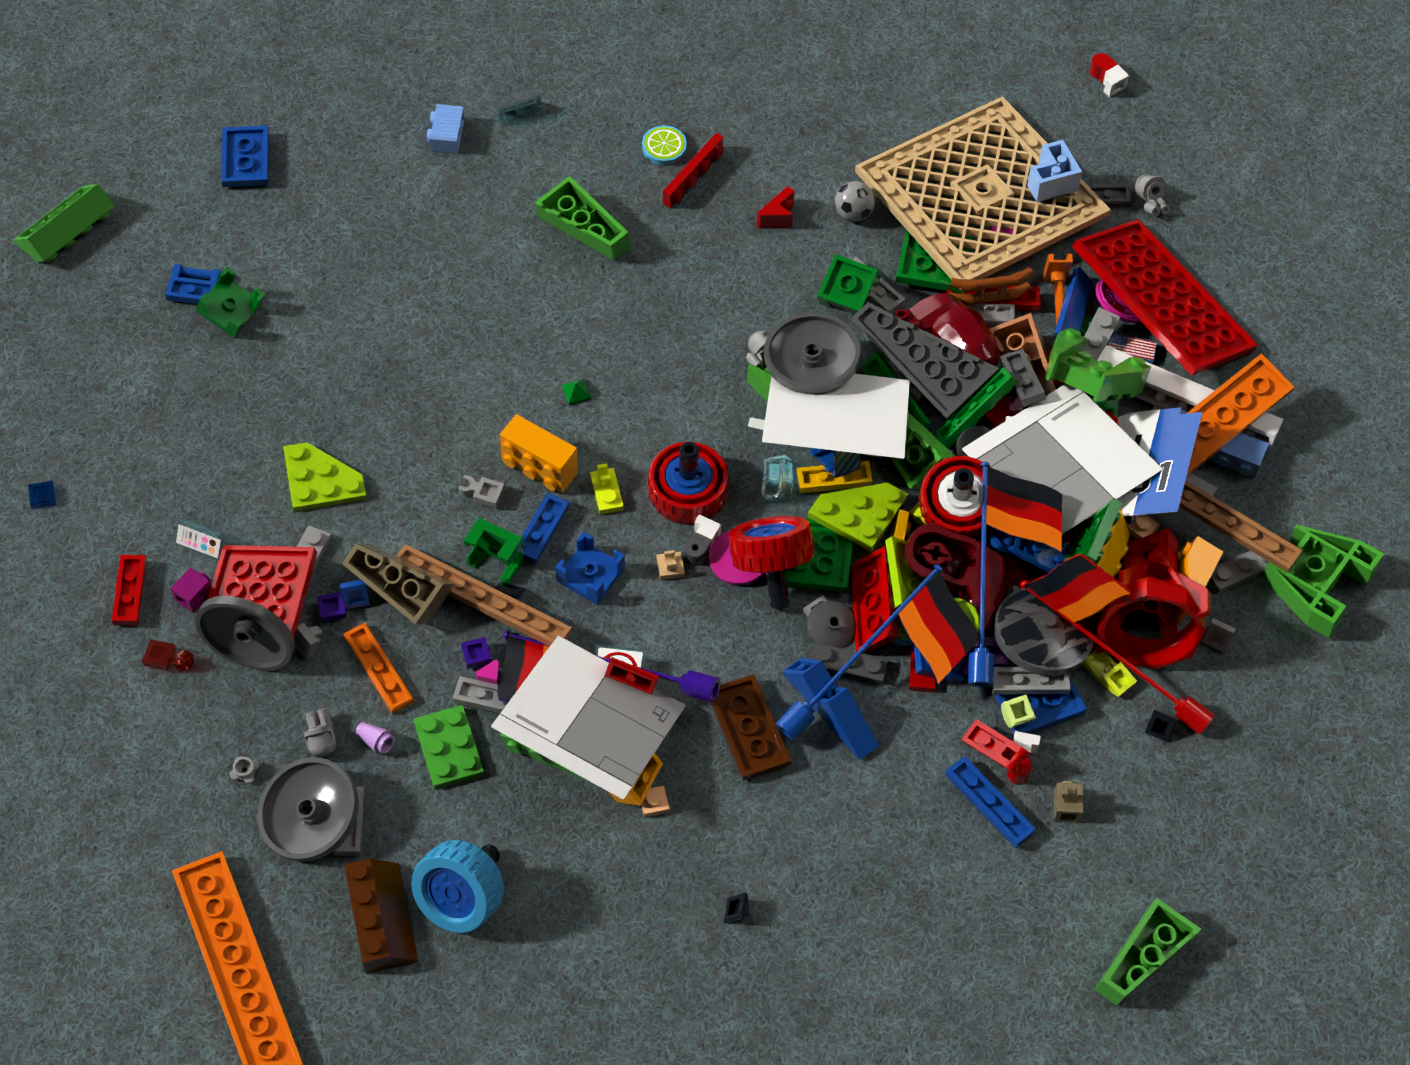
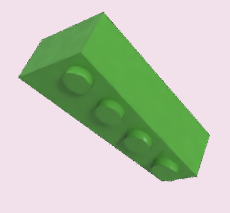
M1156 898L1146 909L1094 990L1117 1006L1193 939L1201 928Z

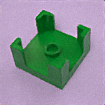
M835 254L817 294L819 303L829 308L831 304L848 309L851 311L852 316H854L866 305L872 287H877L880 280L879 271L876 268Z
M226 267L210 292H205L200 298L196 312L235 338L261 306L265 293L255 288L253 294H251L234 282L236 273Z
M478 517L464 539V546L468 547L470 545L473 547L466 558V564L477 569L488 554L507 565L500 576V580L511 583L524 563L522 537Z

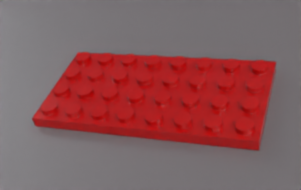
M1139 219L1075 240L1072 246L1073 249L1191 376L1254 352L1258 344Z

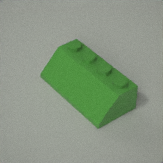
M99 184L82 186L14 238L13 242L37 262L46 261L48 263L58 256L57 251L62 247L66 249L76 241L74 238L80 233L84 235L93 228L91 224L97 220L102 221L111 214L109 210L115 206Z

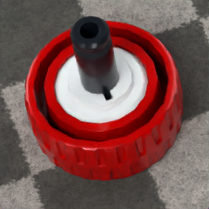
M952 456L936 463L927 472L926 477L923 479L919 496L921 515L926 524L940 525L949 531L963 534L973 539L981 537L983 468L980 465L983 461L968 456Z

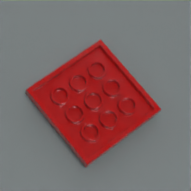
M223 545L207 600L216 596H234L255 602L277 615L287 625L295 638L318 552L315 547Z

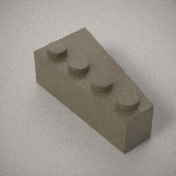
M355 544L342 563L414 624H428L455 585V583L370 544Z

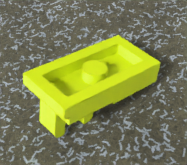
M607 463L597 465V471L590 472L599 514L623 511L624 506L614 468L608 469Z

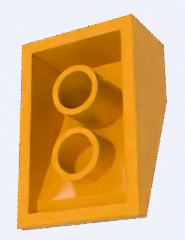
M1197 536L1191 543L1187 541L1181 552L1178 551V572L1206 587L1223 551ZM1174 605L1178 625L1189 613Z

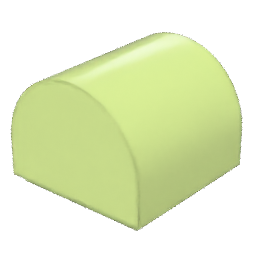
M1027 695L1005 701L1001 704L1002 715L1009 728L1036 719Z

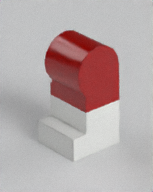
M1098 53L1093 56L1090 74L1105 85L1104 93L1111 97L1125 89L1129 75L1107 54Z
M1015 731L1012 741L1026 749L1029 753L1037 754L1040 736ZM1012 751L1010 752L1009 760L1014 755V752ZM1030 755L1026 760L1023 759L1018 765L1019 770L1015 775L1007 770V777L1012 783L1021 785L1028 781L1032 770V763L1029 760Z

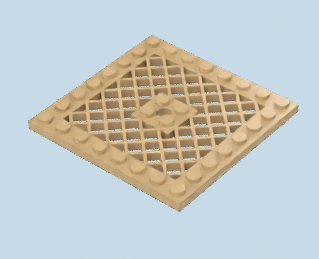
M1003 96L855 166L857 175L870 187L873 193L951 280L952 278L963 280L984 279L1109 217L1111 209L1082 179L1080 180L1079 191L1046 199L1053 201L1052 204L1024 200V196L1034 198L1029 188H1026L1030 167L1039 165L1042 145L1048 143ZM989 131L1000 132L1001 135L989 134ZM971 139H973V140L983 141V143H982V144H978V143H972V142H970V141H971ZM986 142L996 143L999 145L998 147L986 145ZM1002 145L1013 146L1014 150L1002 148ZM952 148L962 149L964 153L952 151ZM968 151L979 152L980 156L968 154ZM984 153L996 155V158L984 157L983 155ZM1000 156L1009 157V158H1012V160H1011V161L1002 160V159H999V157H1000ZM934 157L945 158L946 161L944 162L933 159ZM950 159H951V160L962 161V163H961V164H956V163H950L949 161H950ZM1015 159L1026 160L1028 162L1027 164L1015 162ZM968 162L978 165L977 167L967 166L965 165V163ZM915 166H922L928 168L926 171L921 169H915ZM931 168L943 170V173L932 172ZM997 168L1009 169V173L997 171ZM1013 170L1025 172V175L1014 174ZM947 171L957 172L959 176L949 175ZM897 174L909 176V178H897ZM913 177H916V178H922V179H925V180H924V182H920V181H914V180H912V179H913ZM933 180L939 181L941 183L940 185L928 183V181ZM1010 182L1021 183L1023 186L1010 185ZM944 183H950V187L944 186ZM910 189L921 190L922 193L919 194L909 191ZM977 189L987 190V192L982 193L977 191ZM926 191L938 193V196L925 195ZM942 194L954 196V198L947 199L942 198L941 196ZM1014 195H1020V199L1014 198ZM1056 202H1060V203H1066V204H1069V205H1068V207H1064V206H1058V205H1055V204H1056ZM923 203L935 205V209L923 207ZM939 206L949 207L951 211L940 210ZM1005 206L1018 207V210L1005 209ZM955 209L966 210L967 214L957 213L954 211ZM1021 209L1034 210V213L1022 212ZM1037 211L1048 212L1050 216L1039 215ZM987 214L1000 216L999 220L986 218ZM1003 217L1016 219L1015 223L1003 221ZM936 218L947 219L948 223L938 222ZM952 220L964 222L965 224L964 226L952 224ZM1019 220L1032 222V224H1020ZM968 223L981 225L980 229L968 227ZM984 226H997V231L984 230ZM1005 227L1014 230L1013 234L1000 233V229ZM949 233L962 234V237L949 236ZM966 235L978 237V241L965 239ZM982 238L994 240V244L981 242ZM963 247L976 249L975 253L962 251Z

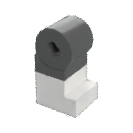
M700 514L694 522V532L696 533L684 546L685 560L694 566L700 565L706 560L712 543L721 535V524Z

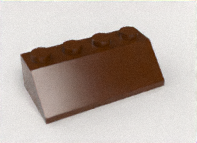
M370 858L344 864L365 974L417 963L418 957L399 863Z

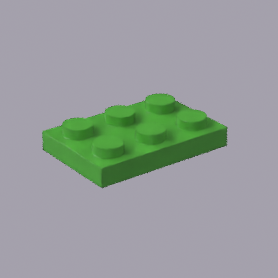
M463 705L413 719L434 790L484 775Z

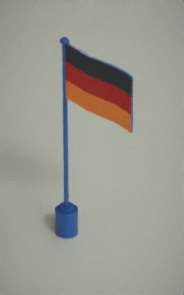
M985 461L980 465L983 468L979 648H975L974 652L969 653L968 685L973 687H991L994 685V654L989 653V649L984 648L987 526L1013 537L1042 543L1060 553L1062 551V493L1043 484L1011 477L991 468L989 462Z
M940 565L934 566L935 569L809 703L796 701L775 723L777 728L787 738L795 741L815 719L813 713L815 711L812 706L897 616H899L910 640L930 665L938 684L979 641L971 620L952 597L941 575L943 569Z

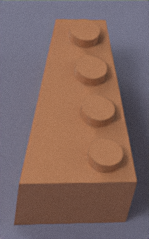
M1031 313L989 329L1003 355L1020 349L1024 350L1046 396L1058 389L1056 379L1046 380L1049 358L1038 324Z

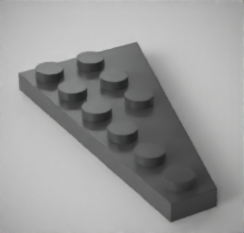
M869 302L851 318L948 420L1000 371V368Z

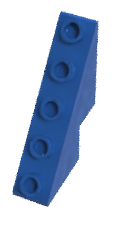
M800 658L782 671L784 676L808 703L832 679L821 660ZM834 683L812 706L859 760L880 746L848 688L837 687Z

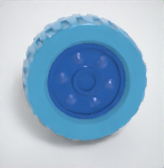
M449 840L438 844L429 851L416 865L411 882L414 899L422 913L435 925L450 932H471L482 926L501 905L504 895L502 875L495 864L500 859L499 850L491 844H486L479 848L466 841Z

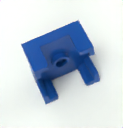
M583 531L576 541L577 550L566 565L564 560L561 559L555 567L556 582L598 605L625 570V555L617 550L613 551V557L595 548L593 536Z

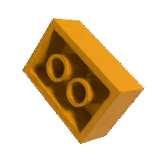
M516 414L500 433L501 457L505 465L521 470L529 479H537L547 489L563 493L578 474L577 447Z

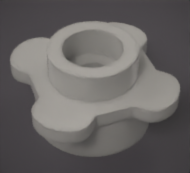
M237 757L233 764V770L229 773L232 780H243L246 784L252 783L255 779V771L259 769V763L248 757Z

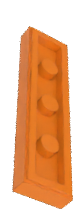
M366 622L343 634L346 642L392 715L415 703L414 698Z

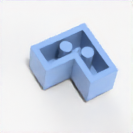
M1063 140L1042 145L1039 165L1030 167L1027 186L1036 202L1079 191L1082 171Z

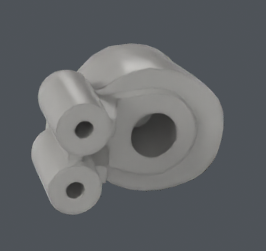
M1151 174L1140 176L1135 183V191L1140 198L1147 202L1144 204V210L1154 216L1159 215L1160 212L1168 214L1170 206L1165 204L1162 199L1166 191L1164 179Z
M757 331L749 338L748 348L751 353H747L746 360L749 364L765 370L764 346L769 333Z
M328 708L319 709L317 712L310 711L305 713L309 729L304 732V737L309 752L316 757H324L333 753L337 742Z

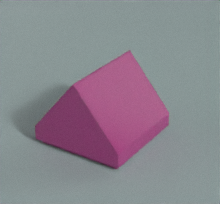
M497 660L492 661L476 672V680L498 685L500 668Z

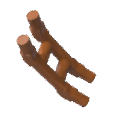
M1029 267L1021 272L1003 277L980 280L952 278L950 287L960 288L964 291H975V294H958L953 292L949 294L954 295L967 306L998 300H1014L1031 290L1030 284L1023 282L1032 277L1034 273ZM998 287L996 292L985 293V288Z

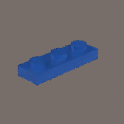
M550 493L546 494L522 535L525 560L537 564L569 508V501Z

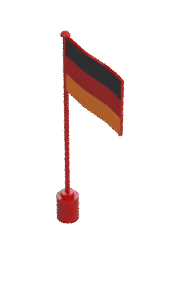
M1084 554L1066 559L1040 578L1031 582L1024 580L1020 583L1021 589L1024 587L1176 704L1173 709L1177 711L1174 716L1200 735L1211 722L1215 714L1193 697L1189 696L1187 699L1182 697L1178 700L1077 622L1095 614L1114 599L1132 593L1131 590Z

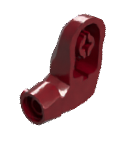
M948 293L934 294L921 300L910 309H901L895 312L894 316L953 344L991 365L996 366L1001 359L997 342L982 316L954 295Z
M933 523L919 526L910 535L905 545V559L909 568L918 576L927 578L935 569L934 566L940 565L943 569L941 575L948 589L958 592L960 599L974 606L980 617L981 543L969 536L949 531ZM987 546L984 636L992 635L994 618L1002 601L1006 582L1004 557Z

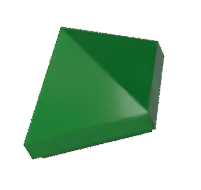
M584 378L561 385L568 405L591 399Z

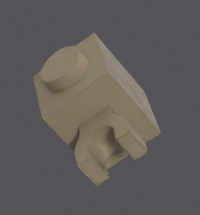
M1073 781L1057 783L1054 790V821L1080 823L1083 815V784H1076Z

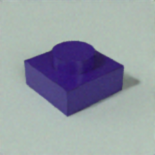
M342 592L317 597L322 623L347 618Z
M485 637L461 643L467 669L492 662Z

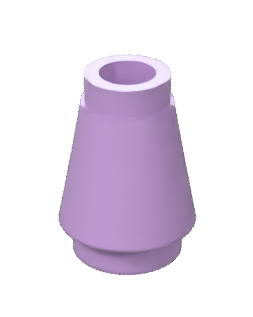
M361 722L356 728V735L377 754L388 753L394 745L395 738L389 730L366 722Z

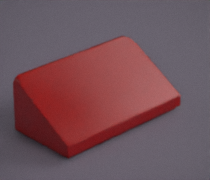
M611 657L604 675L652 695L659 679L658 675Z

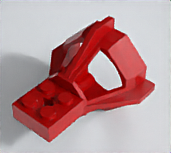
M1169 528L1127 543L1126 545L1129 548L1124 555L1123 570L1119 571V582L1131 590L1132 593L1114 599L1104 607L1098 624L1094 628V635L1131 664L1158 669L1193 657L1205 632V617L1211 614V593L1207 588L1178 572V541ZM1174 605L1184 609L1192 616L1189 624L1180 632L1178 630ZM1141 608L1149 613L1156 612L1162 638L1143 639L1122 631L1120 628L1127 613ZM1094 642L1093 649L1097 654L1106 651Z

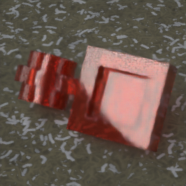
M150 639L142 662L144 666L169 670L171 662H174L175 668L181 671H188L194 664V656L186 650H180L179 653H175L176 646L173 643Z

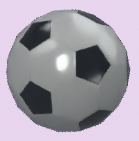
M860 181L847 182L836 192L835 208L843 219L850 222L863 221L873 212L875 196L867 184Z

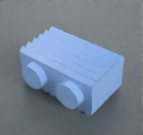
M436 104V111H432L430 116L432 129L427 131V142L431 144V151L458 153L465 119L464 106Z

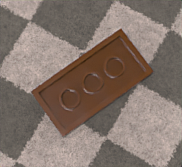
M752 674L720 685L716 700L713 703L710 702L742 781L790 766V756L755 675Z

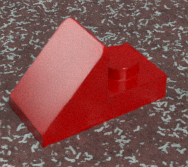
M787 186L757 212L756 226L759 228H792L793 214L789 211L794 206L795 191Z

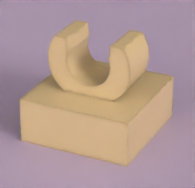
M672 550L656 555L660 580L685 577L681 552Z

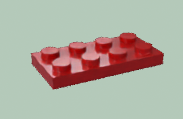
M885 546L850 565L856 652L896 611ZM897 617L863 654H868L899 638Z

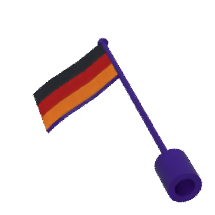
M510 630L505 631L503 634L504 639L507 640L506 657L499 677L497 692L499 701L506 703L511 700L549 648V646L538 640L511 634ZM599 657L608 663L610 662V659ZM641 668L658 675L659 678L679 683V688L682 689L683 695L712 703L718 696L720 689L719 677L689 670L681 678Z

